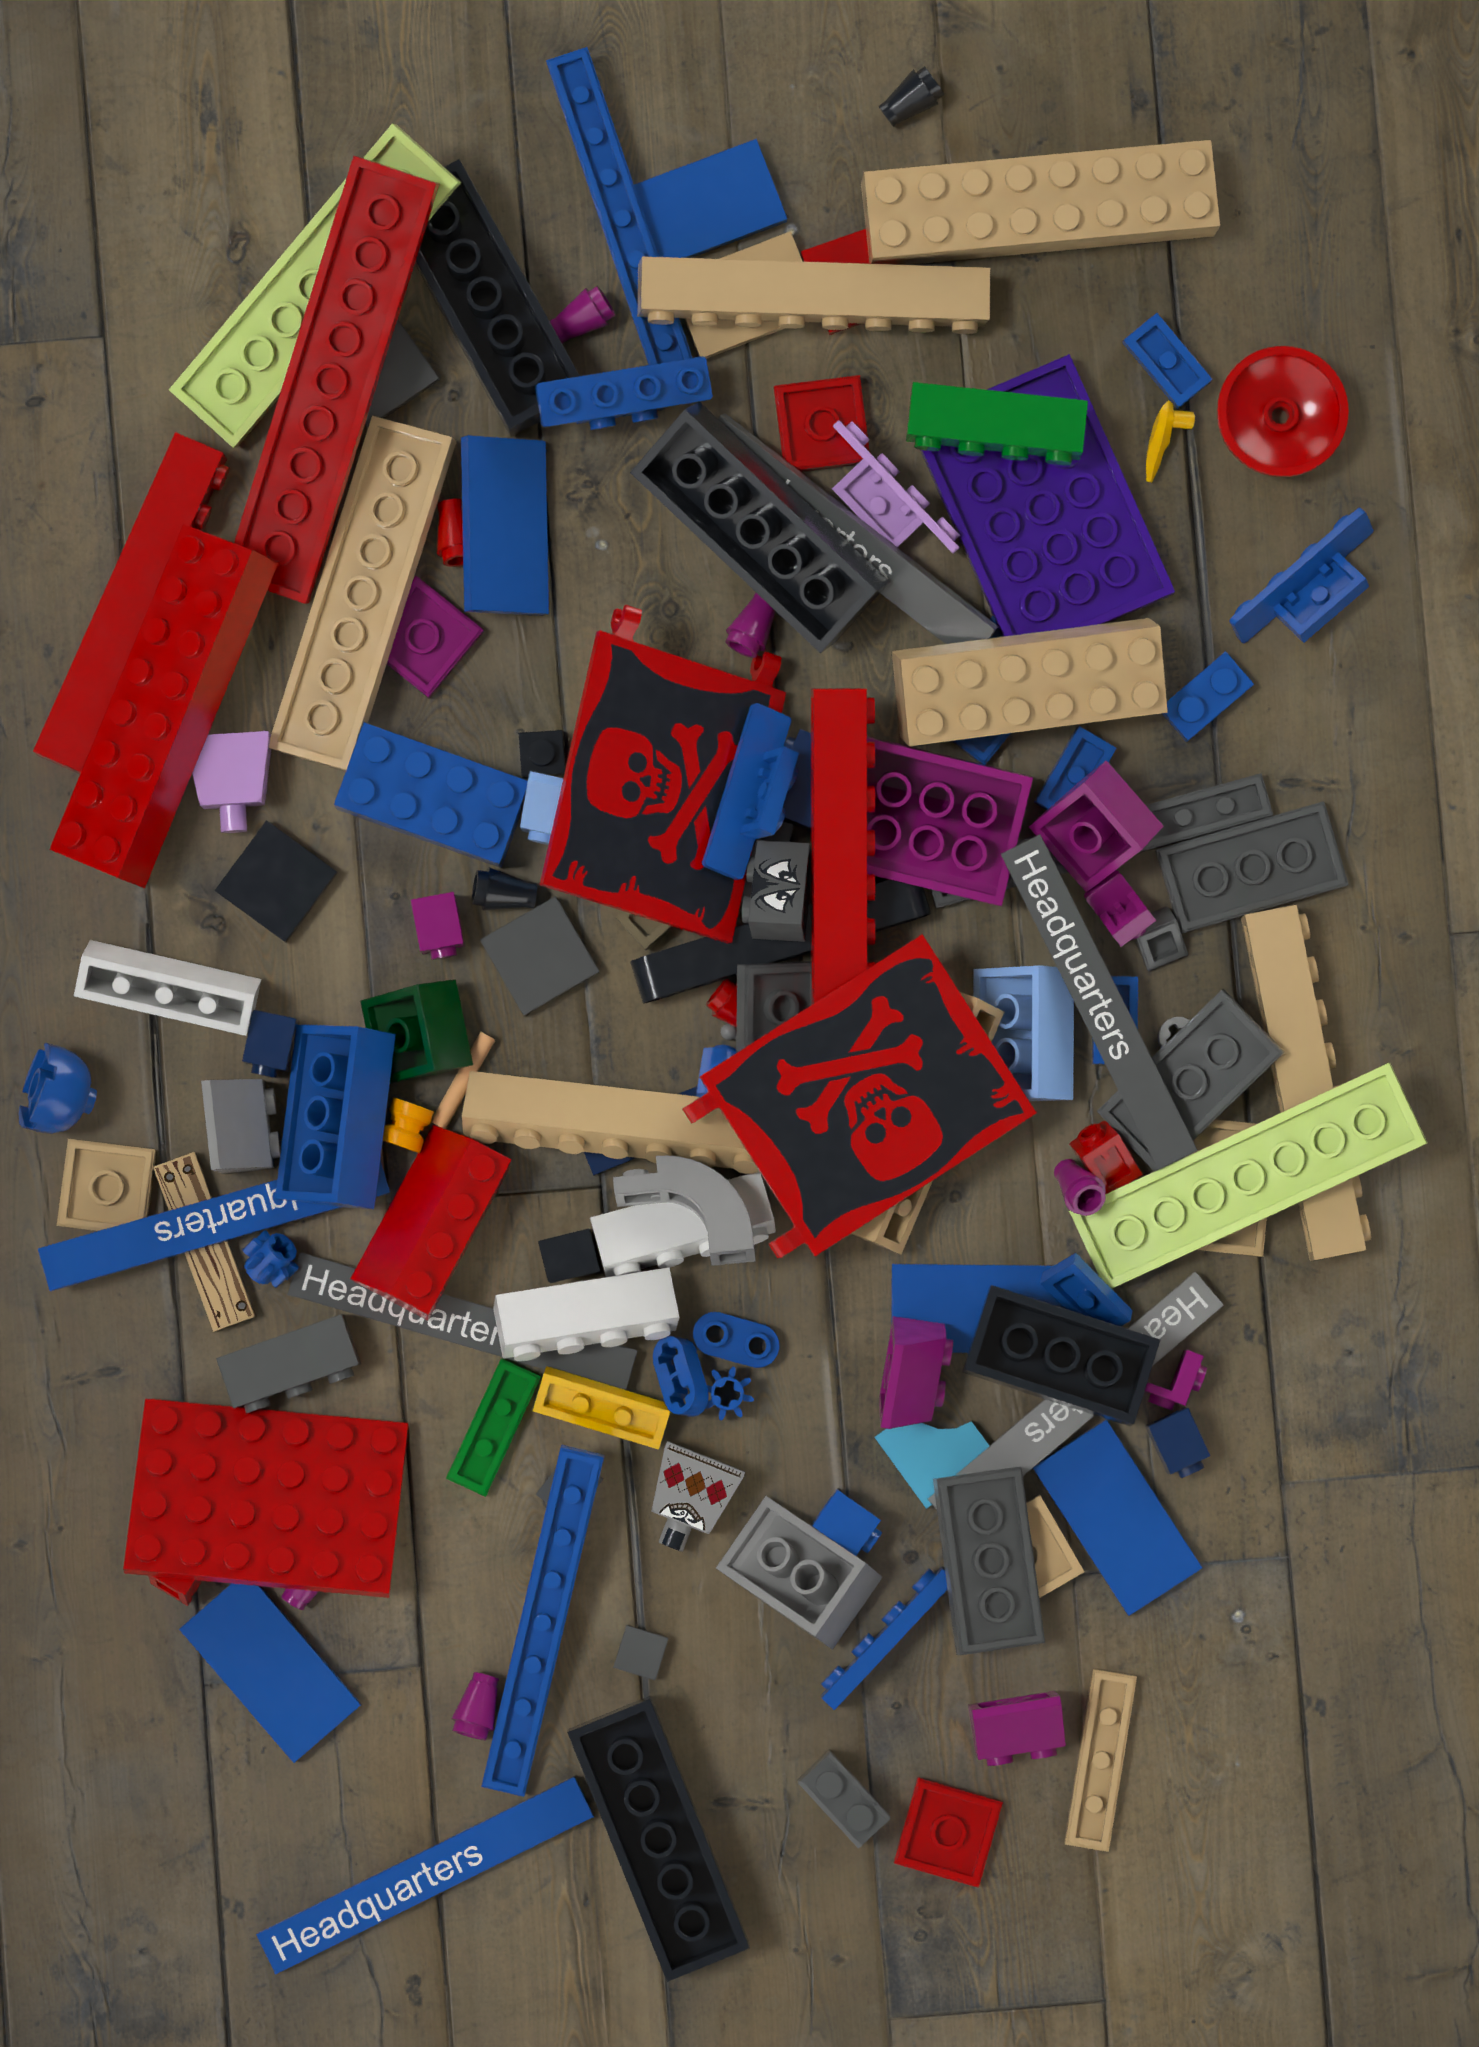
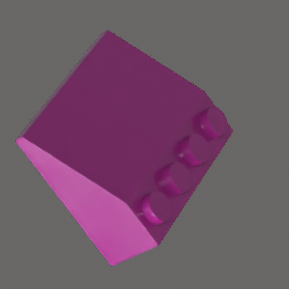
M867 737V742L875 743V768H867V786L875 787V812H867V830L875 831V856L867 857V874H874L878 877L1002 906L1010 872L1001 853L1017 846L1033 776Z

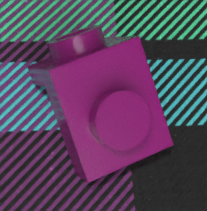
M1118 870L1112 872L1084 894L1088 904L1121 947L1130 940L1140 937L1147 927L1156 921Z
M1183 1350L1169 1390L1147 1382L1145 1392L1150 1393L1148 1402L1169 1410H1173L1175 1403L1186 1406L1191 1390L1199 1392L1205 1378L1207 1367L1201 1365L1204 1356L1190 1350Z

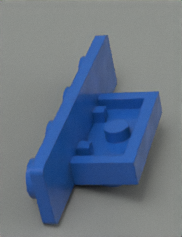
M703 356L542 382L535 386L543 427L574 422L577 424L589 422L590 430L616 426L615 418L630 415L632 416L633 423L658 419L657 411L671 406L707 401L713 397L707 360Z
M1359 507L1350 515L1343 516L1337 521L1331 532L1318 543L1309 545L1302 552L1300 558L1287 570L1274 575L1265 589L1252 600L1243 602L1229 620L1236 637L1242 643H1246L1277 617L1305 643L1369 587L1367 579L1345 557L1373 533L1374 530L1367 513Z
M759 703L750 706L702 860L704 867L734 880L742 879L755 839L774 835L782 825L785 817L783 804L787 791L794 785L798 774V769L795 765L799 752L784 746L791 724L789 716Z

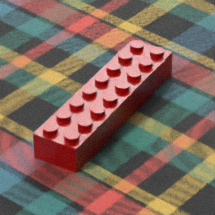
M185 524L182 525L49 850L139 887H146L276 571L277 562L246 547Z

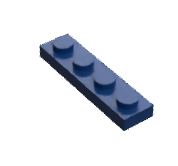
M942 1567L936 1573L930 1568L927 1569L912 1585L911 1588L917 1593L907 1604L904 1605L901 1601H897L882 1617L881 1620L886 1626L874 1638L870 1633L866 1634L853 1648L851 1653L856 1658L844 1670L838 1665L823 1680L821 1685L826 1690L821 1694V1698L833 1710L846 1699L948 1590L945 1570Z

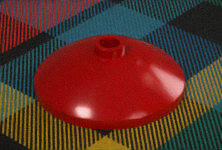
M1292 346L1268 347L1245 357L1227 376L1217 402L1218 427L1229 451L1248 468L1272 477L1298 476L1322 465L1339 446L1348 423L1347 395L1336 372L1319 356L1310 351ZM1274 410H1283L1287 415V421L1283 424L1276 423L1272 419V412Z

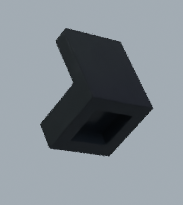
M589 1228L538 1241L547 1280L550 1283L601 1272Z

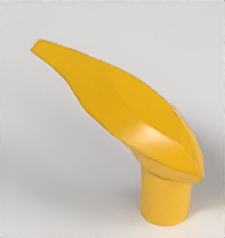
M1169 400L1162 406L1155 419L1148 444L1146 482L1149 483L1153 482L1161 464L1164 451L1170 444L1172 427L1192 429L1195 422L1194 412L1174 410L1173 403Z

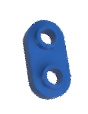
M710 1312L700 1317L694 1326L693 1338L696 1346L703 1353L754 1368H761L772 1363L779 1352V1340L776 1333L770 1327L720 1312ZM713 1325L720 1326L724 1332L723 1339L717 1343L710 1342L706 1336L707 1329ZM754 1337H760L766 1343V1349L762 1354L756 1355L749 1350V1342Z

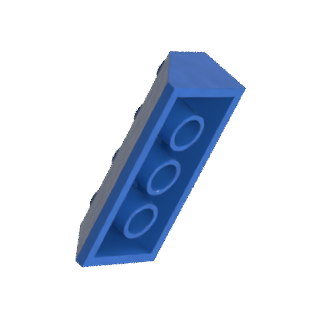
M296 1025L275 1199L336 1207L374 1209L396 1034L359 1026Z

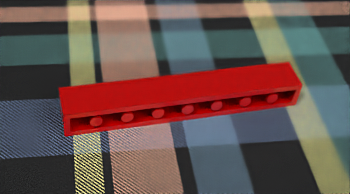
M177 432L174 433L34 747L33 752L37 756L78 774L81 773L182 525L185 524L203 531L212 511V507L207 504L213 490L221 491L226 482L230 467L225 466L227 458L223 452Z
M811 688L812 1004L875 964L874 962H867V945H875V919L867 918V901H875V875L867 874V857L875 856V831L867 830V812H875V787L867 786V768H875V743L867 742V724L875 723V698L867 697L866 688Z

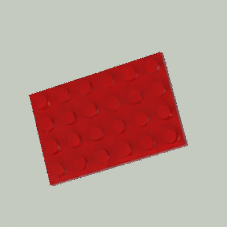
M145 1399L123 1566L124 1573L390 1598L409 1429L408 1423L258 1409L246 1414L245 1408L242 1407L233 1408L232 1406Z

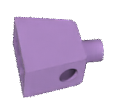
M269 731L211 734L206 738L192 774L200 806L203 809L220 808L221 833L246 832V807L265 805L271 749L269 748L271 734Z

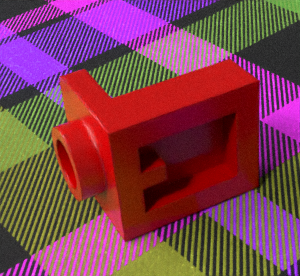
M1106 1121L1085 1127L1080 1131L1078 1137L1069 1143L1073 1152L1081 1159L1087 1171L1103 1181L1106 1189L1105 1194L1125 1186L1143 1175L1120 1135Z

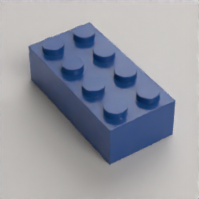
M364 722L334 806L339 811L502 868L524 807L528 781Z

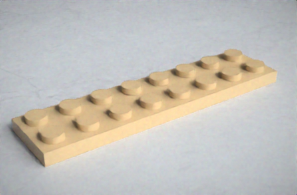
M376 416L371 417L272 730L269 744L271 750L339 770H347L363 723L368 724L457 442L453 437Z

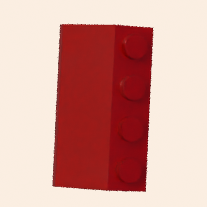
M433 1125L422 1145L420 1153L417 1154L350 1280L428 1321L511 1167L512 1159L474 1139Z

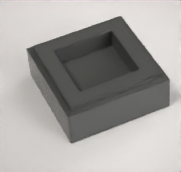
M626 1625L613 1668L656 1680L669 1637Z

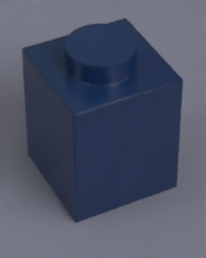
M253 1010L242 1062L252 1065L251 1073L271 1078H277L278 1070L289 1073L296 1025H299V1020Z
M1184 1407L1145 1425L1167 1474L1171 1475L1178 1472L1180 1478H1183L1204 1468L1201 1460L1210 1457V1453L1189 1408Z

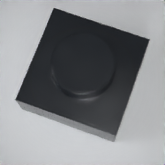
M562 730L518 733L522 778H529L530 771L550 776L565 774Z

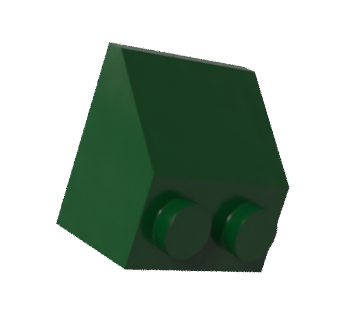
M456 979L416 984L360 1001L365 1028L396 1034L390 1084L442 1074L473 1065Z

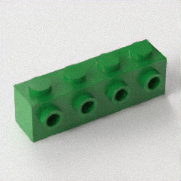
M913 382L910 394L906 441L915 442L914 448L924 451H940L941 445L958 447V453L970 456H983L985 450L1002 452V458L1024 461L1028 460V455L1046 456L1045 462L1049 464L1071 465L1072 459L1080 460L1083 453L1088 401Z

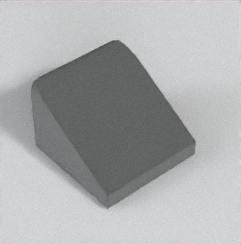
M1168 907L1151 912L1156 921L1147 927L1140 937L1134 939L1148 972L1188 956L1177 920Z

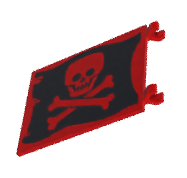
M624 605L623 610L616 608L613 612L611 619L612 634L601 630L596 631L540 885L729 944L732 943L746 880V871L742 879L734 880L704 867L702 860L750 706L759 703L782 713L786 692L775 689L772 685L780 670L782 657L764 652L763 657L757 655L756 658H753L750 668L751 681L634 642L633 636L640 624L642 610Z
M923 934L701 1075L699 1078L707 1089L706 1094L682 1108L691 1124L715 1109L721 1110L790 1218L793 1228L768 1243L777 1259L787 1255L801 1244H806L813 1256H817L1036 1114L1035 1109Z

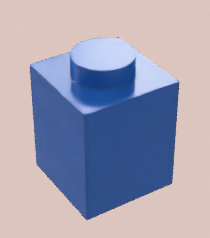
M838 1489L835 1490L811 1524L855 1556L860 1550L868 1554L882 1534V1531L876 1528L881 1520Z

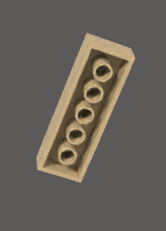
M1150 618L892 651L900 738L908 746L1168 713L1161 629Z

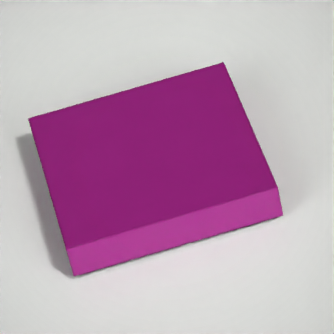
M415 575L386 665L429 699L483 634L484 630Z

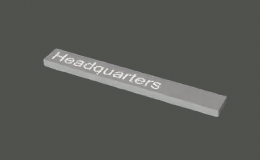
M1193 1272L1127 1329L1160 1339L1154 1365L1224 1305L1196 1272ZM1044 1399L956 1475L1022 1467V1475L1024 1476L1094 1415ZM933 1493L927 1500L937 1510L935 1493Z

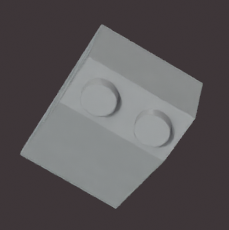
M263 1079L201 1081L211 1170L221 1174L275 1168L274 1158H280L281 1143L279 1132H271L269 1115L277 1113L274 1088L266 1089V1082Z
M765 1496L716 1567L717 1570L832 1650L883 1578L864 1561L767 1496Z

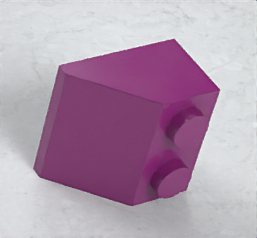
M1107 760L1079 781L1029 826L1036 836L1041 834L1049 851L1086 893L1140 852L1164 827Z
M893 1316L879 1393L881 1428L892 1429L932 1421L934 1406L942 1407L946 1381L939 1380L941 1366L950 1365L953 1349V1340L946 1339L945 1324Z
M1056 1691L968 1704L976 1757L978 1760L986 1759L987 1766L1014 1762V1754L1030 1752L1031 1759L1056 1756V1748L1066 1746L1061 1698Z

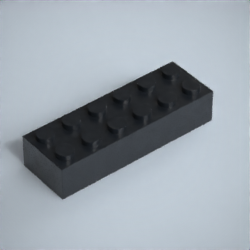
M460 159L444 168L461 183L428 221L415 265L510 437H513L541 421L535 386L538 383L579 377L580 375Z
M701 402L686 408L630 472L820 653L835 644L890 583L882 573Z
M651 1696L569 1728L568 1736L666 1981L669 1982L750 1949L749 1940Z

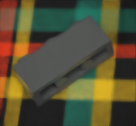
M344 1314L216 1358L233 1408L244 1406L246 1414L270 1406L269 1397L285 1391L289 1399L312 1391L310 1382L327 1376L329 1384L352 1377L354 1376L352 1367L361 1364Z

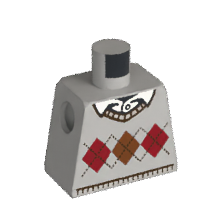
M667 1441L651 1512L667 1518L658 1542L683 1552L692 1528L709 1534L742 1481L745 1471Z

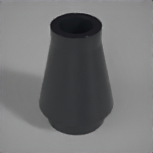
M924 66L917 72L913 69L887 100L878 107L891 125L895 127L900 122L939 105L937 100L944 96L945 93Z
M490 867L487 868V871H476L472 889V905L482 906V910L534 909L537 897V883L522 880Z

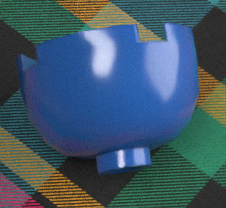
M45 1043V1050L39 1049L24 1083L22 1092L28 1093L29 1104L28 1107L20 1105L19 1124L22 1128L53 1134L66 1131L77 1124L83 1113L90 1114L96 1101L97 1090L90 1087V1071L86 1063L76 1053L60 1046Z

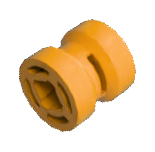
M393 1097L389 1108L392 1124L384 1126L383 1141L420 1153L424 1140L419 1132L420 1130L423 1131L424 1127L430 1125L434 1111Z

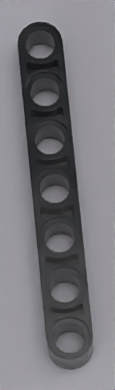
M886 880L875 884V901H867V918L875 919V932L931 914L923 887L895 880ZM811 904L808 907L805 942L752 939L748 923L735 927L732 943L729 944L703 937L630 961L643 1004L737 976V964L779 963L811 953Z

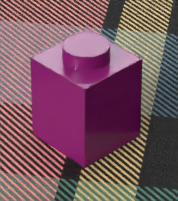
M449 892L411 899L420 952L422 954L430 953L431 960L457 956L456 948L465 947L455 893Z

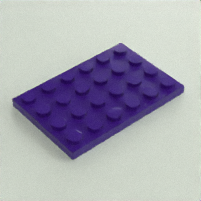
M1070 354L987 390L1087 400L1083 453L1080 460L1072 459L1071 465H1055L1046 463V456L1028 455V460L1018 461L1002 458V452L985 450L983 456H970L958 453V447L941 445L940 451L920 450L952 524L960 535L959 540L1002 637L1106 624L1174 595L1175 590Z

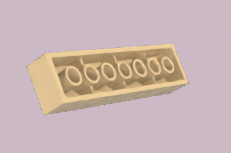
M1211 140L866 171L863 173L861 180L869 264L912 265L1214 237L1220 227Z

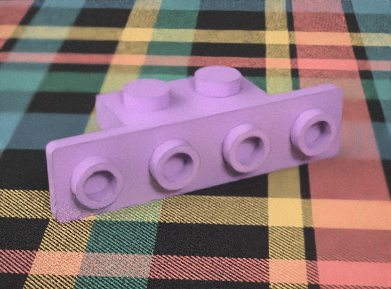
M838 420L833 427L863 459L832 490L861 520L897 548L924 523L953 554L958 551L960 547L954 541L960 536L959 533L943 517L937 522L933 520L924 510L930 504L913 485L905 490L894 477L900 471L883 453L875 458L864 447L870 439L853 421L845 426Z

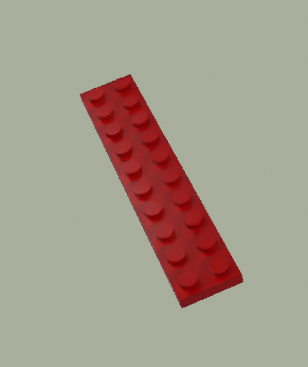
M353 156L234 541L235 544L251 549L278 563L267 591L304 604L309 603L440 185V183L359 156Z

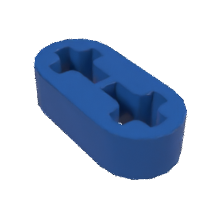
M674 1336L660 1339L654 1348L652 1357L668 1410L674 1414L689 1417L700 1415L708 1404L709 1393L694 1344L688 1339Z

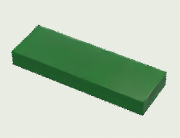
M502 1358L500 1359L446 1479L484 1497L487 1496L541 1376Z

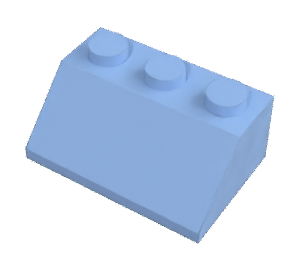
M1038 965L973 969V996L1004 1011L992 1044L1028 1100H1073L1074 1000L1058 968Z

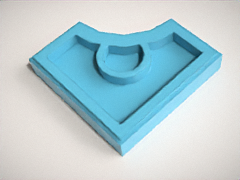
M972 1421L957 1428L937 1429L924 1423L884 1429L874 1437L926 1509L932 1505L927 1499L935 1493L934 1478L955 1476L989 1447Z

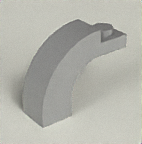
M667 1155L656 1156L657 1173L649 1174V1171L645 1169H633L624 1172L623 1176L613 1177L617 1207L675 1203L693 1211L702 1220L707 1229L712 1266L756 1261L751 1221L746 1206L730 1182L714 1169L692 1159Z

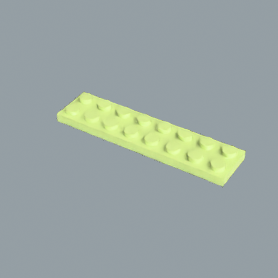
M393 123L364 156L365 159L440 183L429 220L461 183L398 125ZM346 179L169 389L171 393L233 448L241 444L279 399Z
M1387 1063L1105 1194L1104 1205L1098 1212L1092 1215L1083 1216L1071 1211L1069 1212L1099 1277L1113 1289L1426 1145L1428 1142L1391 1063Z

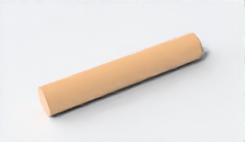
M482 1032L479 1033L470 1049L473 1065L459 1069L433 1115L432 1123L443 1129L447 1128L466 1094L469 1072L479 1071L495 1039Z

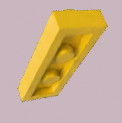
M548 1366L545 1368L533 1412L658 1450L671 1412L663 1401Z

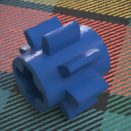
M264 1230L257 1238H253L243 1248V1252L249 1256L244 1265L246 1272L252 1280L259 1284L265 1285L271 1282L277 1288L299 1268L292 1261L297 1253L295 1245L283 1234L275 1233L270 1236L267 1230Z
M733 1366L729 1370L728 1377L721 1378L715 1369L712 1370V1376L716 1382L713 1386L707 1385L708 1392H711V1400L708 1401L705 1409L711 1408L714 1405L720 1408L719 1420L724 1419L726 1410L732 1409L741 1418L743 1414L739 1405L742 1400L746 1402L754 1401V1398L744 1394L743 1387L747 1386L751 1379L745 1378L740 1382L734 1378L736 1369ZM726 1380L734 1382V1390L740 1392L739 1399L731 1400L729 1406L721 1405V1397L714 1395L716 1386L723 1387Z

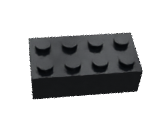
M991 1285L981 1310L962 1373L1130 1427L1135 1423L1160 1339Z

